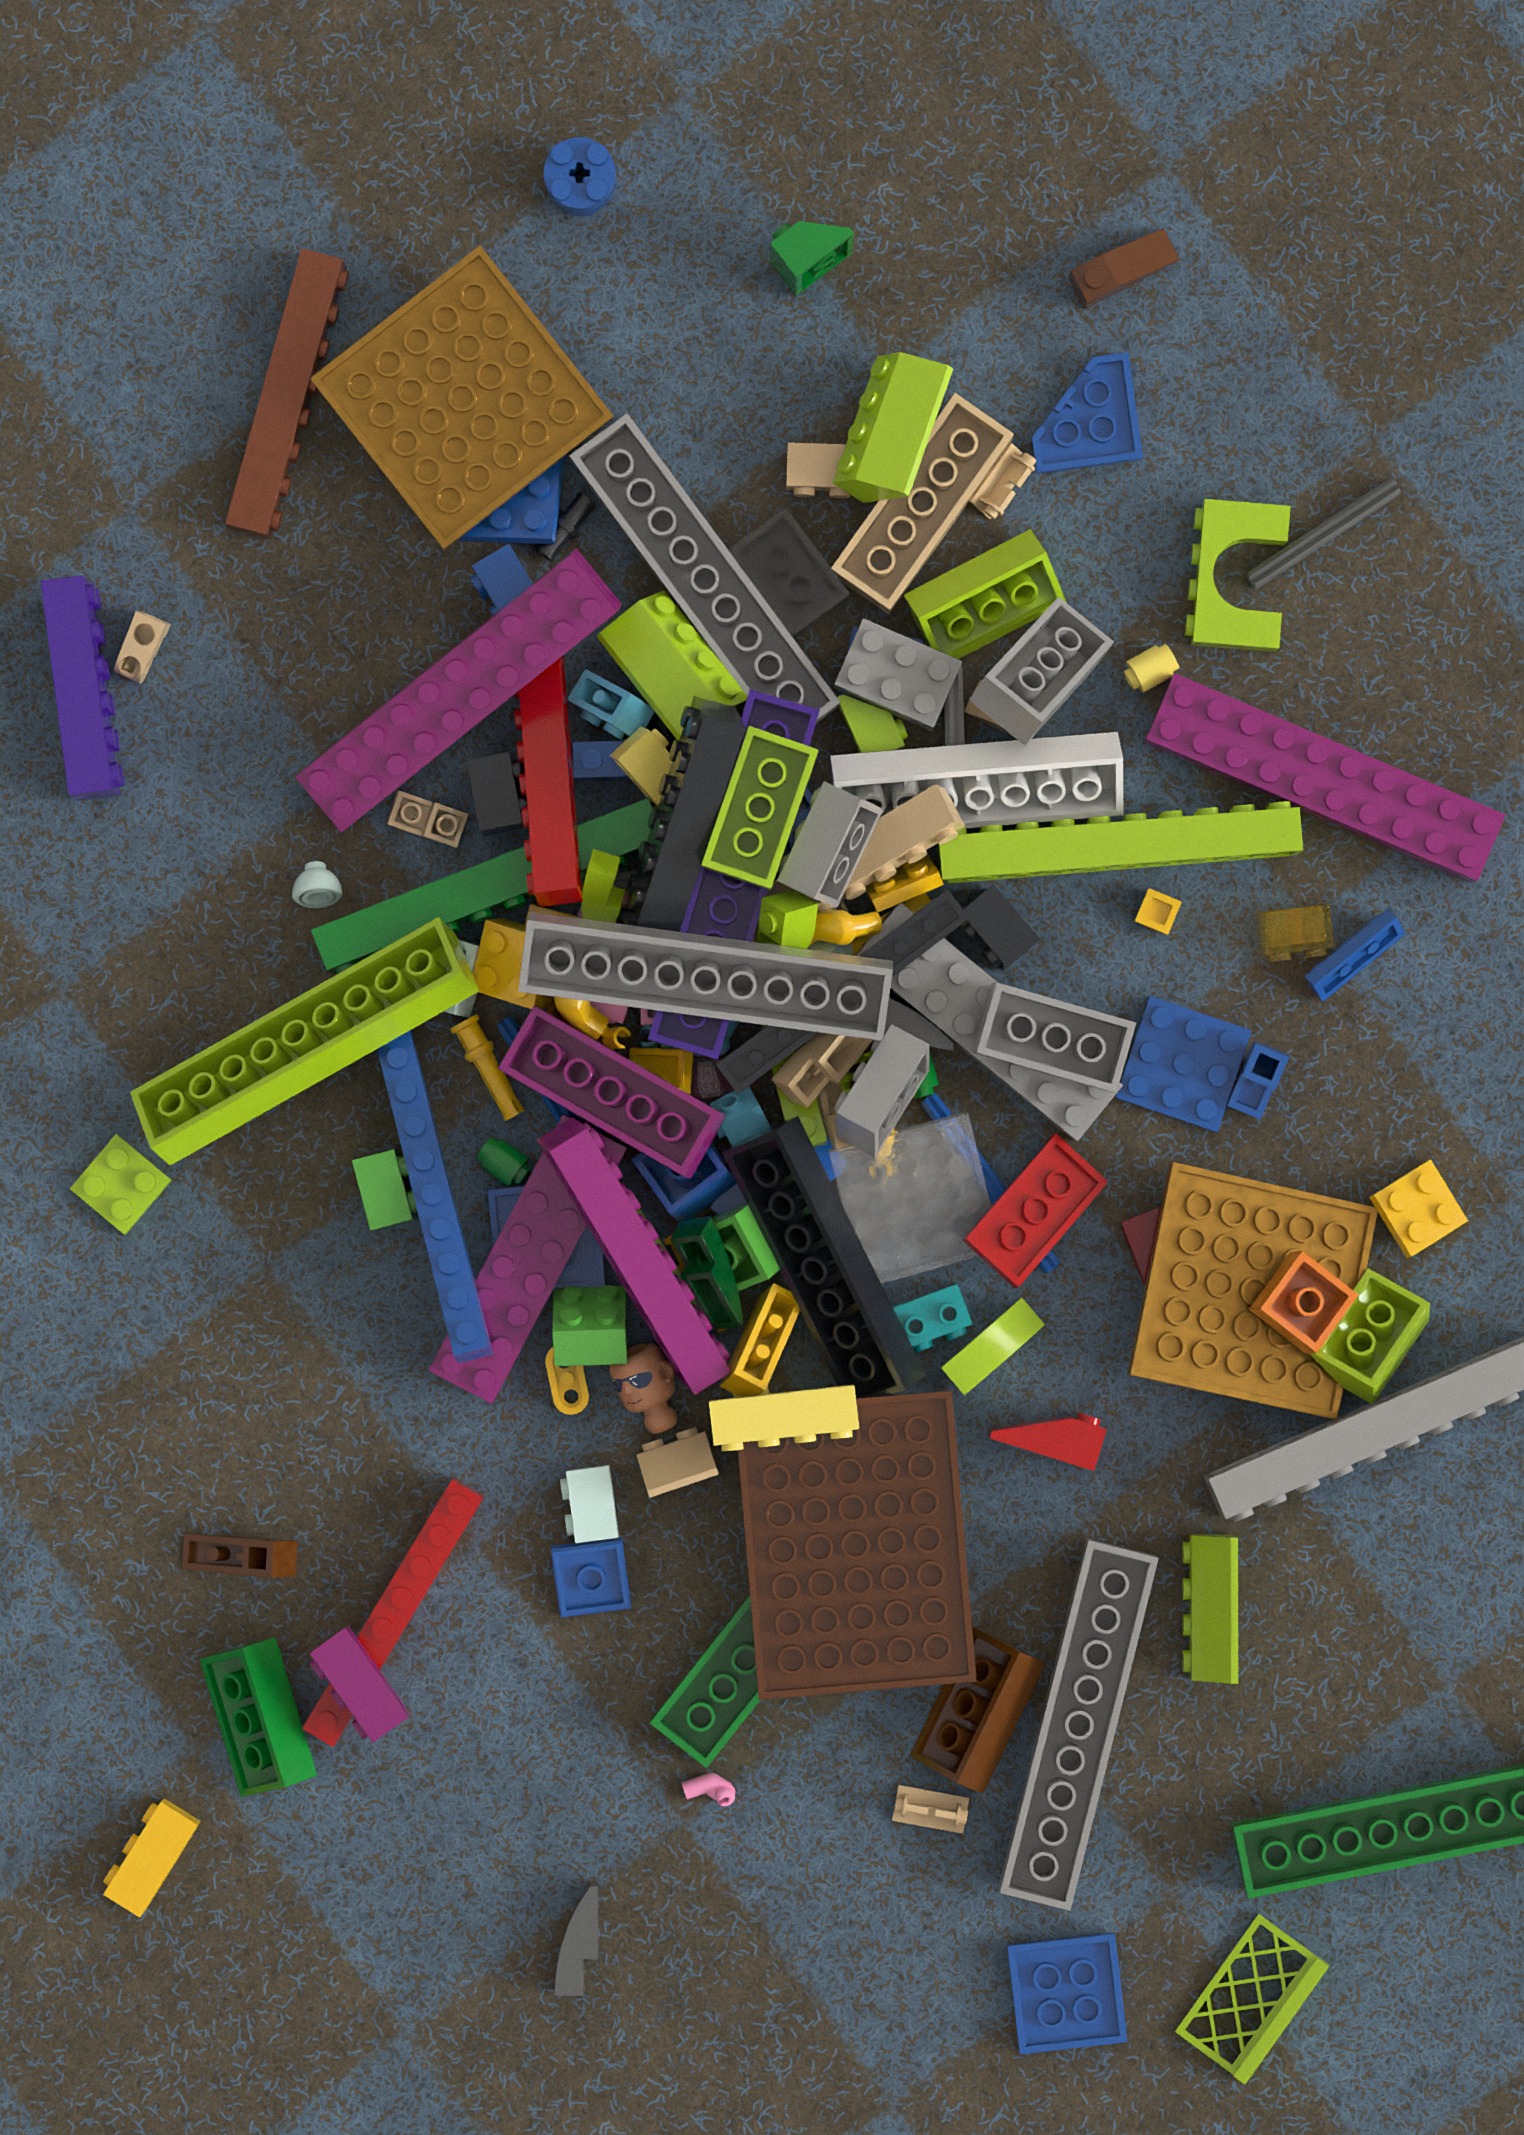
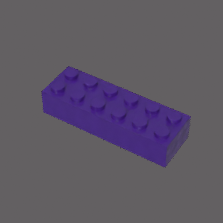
M84 575L40 581L68 795L76 801L120 796L119 787L125 786V777L122 765H118V762L115 760V751H120L118 730H114L110 722V716H115L116 710L113 694H109L105 681L111 680V672L108 659H104V655L101 654L100 645H106V634L103 623L100 624L96 616V610L102 609L99 588H95L94 583L92 584Z

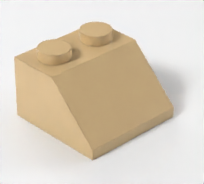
M693 1427L676 1433L678 1439L676 1441L664 1444L662 1438L642 1445L644 1452L638 1453L637 1458L649 1498L719 1474L706 1431L698 1433L697 1428Z

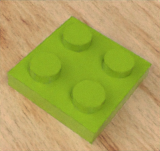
M115 1134L70 1189L126 1235L172 1179L122 1137Z

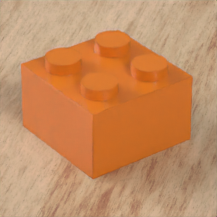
M1294 1251L1289 1253L1249 1310L1304 1353H1317L1359 1294L1305 1252Z

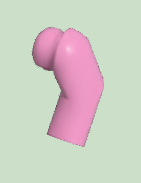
M707 1773L682 1782L687 1799L707 1794L716 1800L720 1806H729L734 1802L735 1788L731 1782L715 1773Z

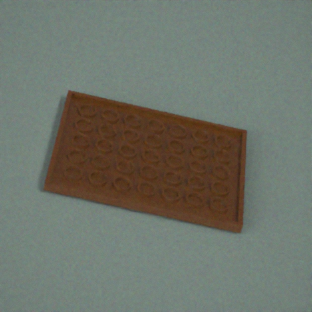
M952 1390L856 1398L859 1429L852 1430L853 1437L831 1439L830 1433L816 1434V1441L794 1443V1437L779 1438L780 1445L758 1447V1441L743 1442L744 1449L738 1450L759 1700L977 1682Z

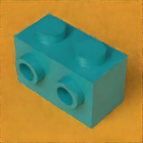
M958 1284L893 1307L915 1353L933 1347L932 1339L945 1335L947 1341L968 1334L965 1327L972 1325Z

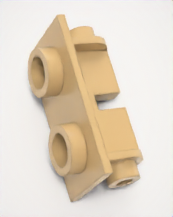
M1010 442L969 501L989 519H996L998 514L1002 516L1005 508L1016 494L1012 491L1014 485L1019 488L1022 486L1030 473L1035 470L1033 465L1036 459L1027 453L1023 454Z
M898 1785L892 1821L963 1834L968 1816L969 1798Z

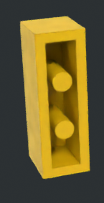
M773 1283L758 1297L728 1367L731 1373L723 1377L720 1387L739 1397L761 1395L766 1390L800 1312L790 1291Z
M165 1798L159 1805L155 1803L150 1805L141 1820L147 1825L140 1836L133 1833L122 1850L123 1853L127 1854L124 1862L120 1867L114 1864L103 1881L104 1884L108 1885L103 1895L138 1917H141L201 1822Z

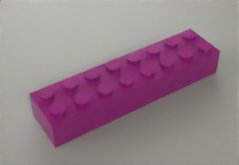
M564 1113L556 1127L571 1119L572 1116ZM596 1130L604 1143V1147L600 1149L601 1153H605L609 1159L612 1158L618 1166L628 1146ZM542 1153L475 1281L493 1355L458 1364L453 1356L447 1334L428 1370L493 1404L586 1227L585 1221L544 1153Z
M572 1117L536 1140L667 1361L673 1366L679 1381L696 1395L731 1373L726 1364V1361L731 1359L723 1344L715 1339L712 1333H708L713 1328L703 1311H699L694 1303L691 1305L690 1301L695 1299L693 1293L684 1280L681 1281L677 1274L672 1273L673 1270L677 1269L674 1261L666 1250L663 1251L659 1244H655L654 1241L659 1236L649 1220H645L641 1213L637 1214L636 1210L641 1208L632 1191L630 1189L627 1190L623 1183L620 1184L618 1182L623 1176L612 1158L609 1159L605 1153H601L600 1149L604 1147V1143L596 1130L590 1128L587 1122L581 1124Z

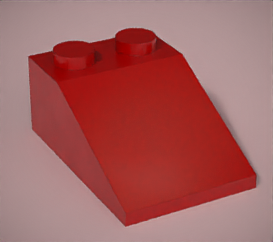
M1078 1412L1076 1418L1066 1416L989 1429L987 1436L993 1440L1094 1471L1107 1429L1099 1426L1101 1419Z

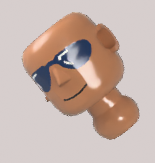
M648 1342L627 1348V1364L609 1365L610 1376L625 1409L633 1413L644 1412V1425L650 1433L658 1434L664 1432L677 1423V1413L667 1403V1400L675 1392L673 1366L670 1362L666 1361L662 1350L656 1344Z

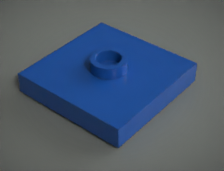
M622 1537L551 1546L560 1618L632 1608Z

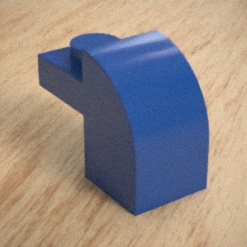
M1254 1041L1243 1062L1241 1072L1227 1106L1261 1120L1273 1089L1276 1090L1288 1062L1289 1054Z

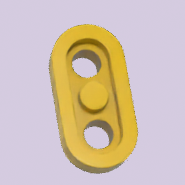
M552 1347L546 1355L545 1363L553 1402L560 1412L568 1415L577 1414L584 1410L589 1401L583 1365L569 1366L567 1368L555 1366L554 1348ZM573 1389L578 1393V1400L575 1403H568L565 1400L564 1395L567 1390Z

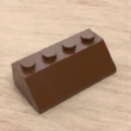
M972 1626L977 1682L943 1685L909 1756L955 1783L984 1794L1046 1663Z

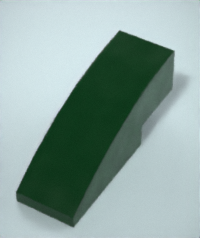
M711 1216L680 1220L670 1240L685 1265L680 1277L686 1282L695 1297L693 1300L698 1309L702 1310L713 1328L711 1330L741 1327L744 1321L735 1276L728 1254Z

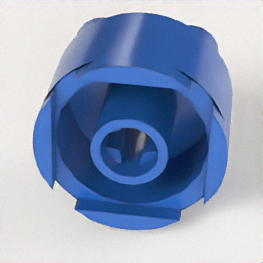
M575 137L562 141L552 148L544 165V181L547 193L552 202L567 214L573 216L595 214L606 206L615 193L617 181L613 159L606 147L595 140ZM577 171H584L585 176L588 177L583 178V183H576V179L573 176L577 175Z

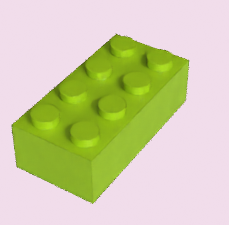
M751 726L748 727L701 864L702 868L771 891L818 754V749Z

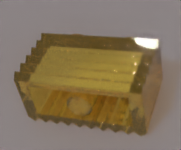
M1330 904L1258 912L1255 914L1260 957L1269 956L1270 962L1291 960V953L1305 952V958L1327 956L1326 949L1335 947Z

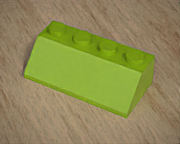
M902 352L877 356L876 361L871 367V376L866 390L860 398V407L854 424L849 429L848 441L843 455L837 463V472L833 484L863 503L909 496L953 368L943 363Z
M1031 529L904 594L911 614L928 647L956 659H960L1039 618L1058 597L1066 602L1049 557Z
M665 590L639 600L597 636L677 740H680L683 727H680L682 712L685 706L691 705L693 696L733 706L738 714L746 704L747 694Z
M1189 1534V1542H1182V1563L1189 1564V1578H1182L1183 1600H1189V1614L1182 1615L1183 1636H1189V1650L1182 1651L1183 1672H1189L1191 1681L1238 1684V1537L1233 1534Z

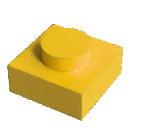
M1148 888L1134 922L1168 935L1182 902Z

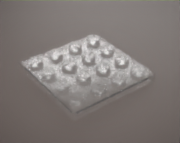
M967 1112L891 1132L876 1158L850 1144L838 1149H828L841 1204L881 1284L979 1257L962 1239L991 1207Z

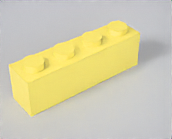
M640 726L609 756L642 793L649 798L651 803L658 808L662 796L658 792L659 784L663 774H669L673 762L669 760L670 753L666 749L669 742L657 729L654 728L650 732V730Z
M854 1384L709 1401L714 1445H721L722 1451L744 1449L743 1442L758 1441V1447L780 1445L779 1438L794 1437V1443L816 1441V1434L830 1433L831 1439L853 1437L852 1430L859 1429Z

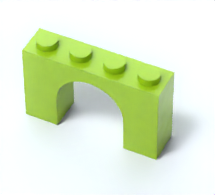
M1204 499L1202 508H1195L1193 529L1200 530L1199 544H1192L1191 565H1197L1196 579H1190L1188 586V600L1194 601L1193 615L1187 614L1185 623V636H1191V645L1277 652L1280 644L1282 613L1244 610L1230 605L1220 596L1215 587L1213 569L1217 557L1225 549L1235 544L1255 543L1285 546L1288 542L1291 506Z

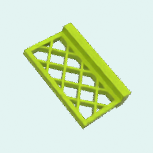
M1258 1914L1175 2032L1233 2074L1240 2082L1246 2084L1327 1971L1330 1964ZM1260 1924L1273 1933L1274 1949L1254 1951L1252 1935ZM1278 1937L1290 1946L1280 1948ZM1248 1942L1250 1952L1240 1954ZM1296 1950L1307 1958L1299 1971L1284 1973L1281 1958L1282 1951ZM1276 1953L1280 1974L1259 1977L1255 1956ZM1251 1956L1254 1978L1234 1981L1231 1965L1235 1959ZM1228 1972L1229 1982L1219 1983L1225 1973ZM1295 1976L1286 1988L1285 1977ZM1280 1978L1283 1994L1279 2000L1263 2003L1260 1981ZM1255 1982L1259 2003L1238 2006L1234 1985ZM1230 1986L1233 2007L1213 2010L1210 1994L1215 1988ZM1205 2001H1207L1208 2011L1198 2013ZM1274 2005L1267 2017H1265L1264 2007ZM1260 2008L1262 2024L1257 2030L1242 2032L1239 2011ZM1234 2012L1238 2033L1217 2036L1214 2014ZM1209 2015L1212 2037L1198 2039L1186 2030L1193 2018ZM1253 2035L1247 2045L1244 2046L1243 2036ZM1238 2037L1241 2053L1235 2062L1231 2064L1220 2055L1218 2040ZM1213 2041L1215 2051L1203 2042Z

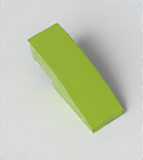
M593 849L583 885L582 919L616 923L625 892L624 889L613 886L621 857Z
M1020 1298L940 1368L965 1396L1045 1324L1025 1300Z

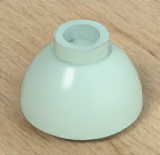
M314 861L307 863L305 871L296 879L292 898L304 907L323 908L336 903L343 893L339 880L331 871L326 869V864Z

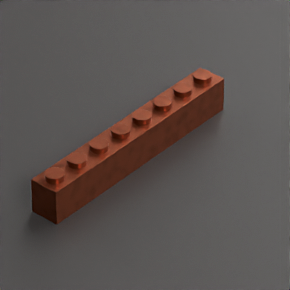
M301 248L225 522L230 529L270 539L272 531H279L283 517V511L278 510L281 497H288L293 477L287 475L291 462L297 464L301 453L302 443L297 442L300 428L307 429L312 409L307 407L310 394L316 395L318 391L310 378L316 374L319 360H326L331 340L326 339L329 325H336L340 311V305L335 304L338 291H345L349 279V271L344 270L346 265L343 259Z

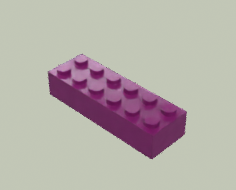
M533 1006L498 1067L499 1070L690 1179L726 1118L725 1114L536 1006Z

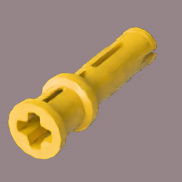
M476 1014L449 1030L452 1034L457 1035L466 1051L464 1055L466 1061H473L492 1098L495 1100L503 1119L507 1121L525 1111L515 1095L504 1072L498 1069L500 1065L492 1052L494 1050V1043L487 1040L478 1024L480 1018Z

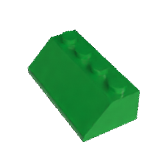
M275 1637L199 1659L241 1797L285 1788L317 1776L313 1764V1756L302 1729L303 1723L297 1711L292 1687L288 1681L282 1661V1654Z

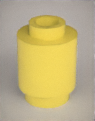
M1166 644L1160 647L1155 645L1126 661L1128 669L1123 671L1133 690L1139 688L1144 693L1171 678L1173 672L1179 669V665Z

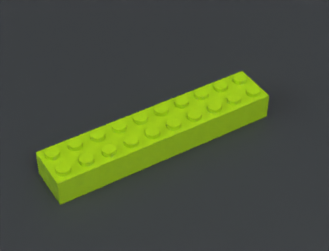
M1290 802L1269 803V806H1265V810L1256 811L1253 804L1233 806V809H1229L1230 813H1219L1218 807L1197 809V812H1194V816H1183L1182 810L1161 812L1157 819H1147L1146 813L1125 815V818H1122L1120 822H1111L1110 816L1089 818L1086 821L1087 824L1075 825L1074 819L1054 820L1051 827L1039 828L1038 822L1018 823L1015 830L1003 831L1002 825L982 826L979 833L967 834L966 828H962L957 831L958 836L952 841L943 845L937 843L939 873L943 883L949 884L1296 856L1303 851L1300 807L1291 808Z
M437 917L131 1091L130 1094L150 1149L171 1166L479 992L457 936Z

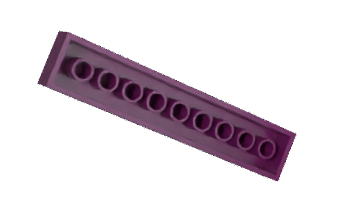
M577 548L574 549L310 762L295 778L342 833L613 616L622 606L621 602Z
M1175 673L1171 677L1144 740V744L1280 802H1290L1292 807H1300L1301 811L1472 884L1479 880L1506 814Z

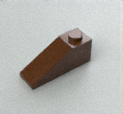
M1163 228L1106 252L1071 270L1069 280L1084 309H1087L1178 262L1180 259Z
M184 1533L182 1569L268 1578L296 1577L298 1540Z

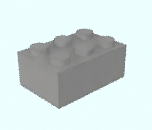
M863 618L833 689L932 731L962 661Z
M824 781L822 786L817 788L811 797V810L806 820H803L795 831L794 839L796 841L790 854H786L780 863V875L777 881L816 900L838 907L884 809Z
M893 1024L884 1034L883 1041H874L871 1047L873 1055L867 1064L862 1062L858 1066L853 1076L855 1084L849 1093L844 1091L841 1094L834 1108V1111L837 1112L835 1123L837 1124L838 1138L874 1158L878 1155L929 1072V1044Z

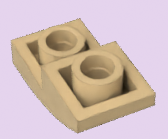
M397 790L386 825L457 848L468 814Z

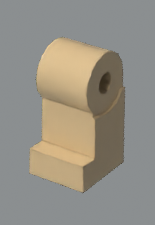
M136 611L115 663L114 672L141 684L171 624L143 611Z

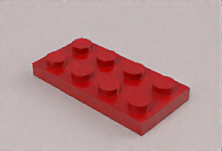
M1054 1134L962 1241L1014 1289L1018 1288L1105 1187L1108 1181L1060 1136Z

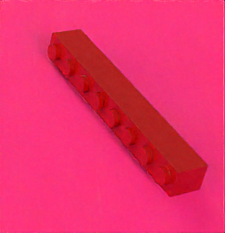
M563 655L514 694L515 698H520V708L515 709L514 714L517 730H522L523 741H517V753L519 762H524L525 774H519V782L522 796L527 795V807H522V820L524 828H529L530 840H524V850L527 862L532 861V873H527V887L529 895H535L540 907L583 902Z
M456 1478L451 1480L357 1636L379 1670L383 1667L485 1497ZM329 1683L302 1729L334 1747L353 1714L348 1707L343 1710L339 1707L330 1693L334 1690V1687Z

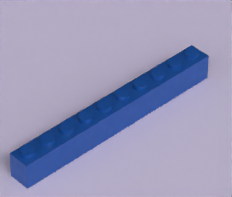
M411 1029L381 1046L377 1051L453 1356L459 1364L493 1355V1350Z

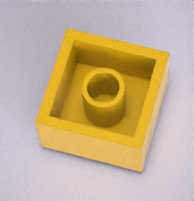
M505 918L486 920L473 970V976L479 988V993L532 1009L533 1006L538 1008L550 1007L552 996L518 992L526 925Z

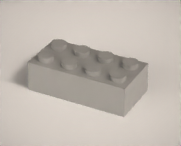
M1058 597L984 677L969 701L1023 745H1026L1095 669L1114 641Z
M996 982L991 985L972 1053L1107 1092L1117 1093L1136 1022Z

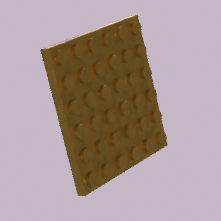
M481 245L310 378L444 550L614 418L610 410Z
M1170 1162L1127 1375L1337 1420L1343 1387L1311 1356V1353L1301 1351L1251 1312L1249 1308L1289 1253L1294 1251L1305 1252L1354 1290L1367 1269L1378 1213L1376 1207Z

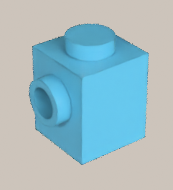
M749 1086L738 1094L734 1090L710 1103L711 1107L726 1115L717 1134L720 1139L727 1136L732 1146L748 1136L770 1128Z

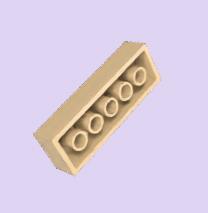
M955 393L935 420L909 496L878 501L832 566L830 574L889 615L968 504L969 499L1012 441L1014 434Z

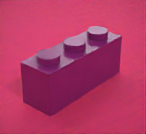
M346 1626L310 1652L313 1658L309 1662L312 1669L321 1680L327 1677L334 1687V1690L330 1692L332 1697L342 1710L348 1707L355 1717L351 1723L362 1739L369 1737L373 1743L411 1715L349 1626Z

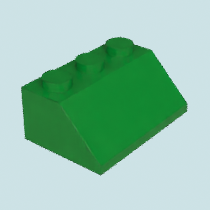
M798 221L792 227L789 223L781 226L772 234L774 240L770 243L771 265L794 295L797 296L853 254L854 232L849 227Z

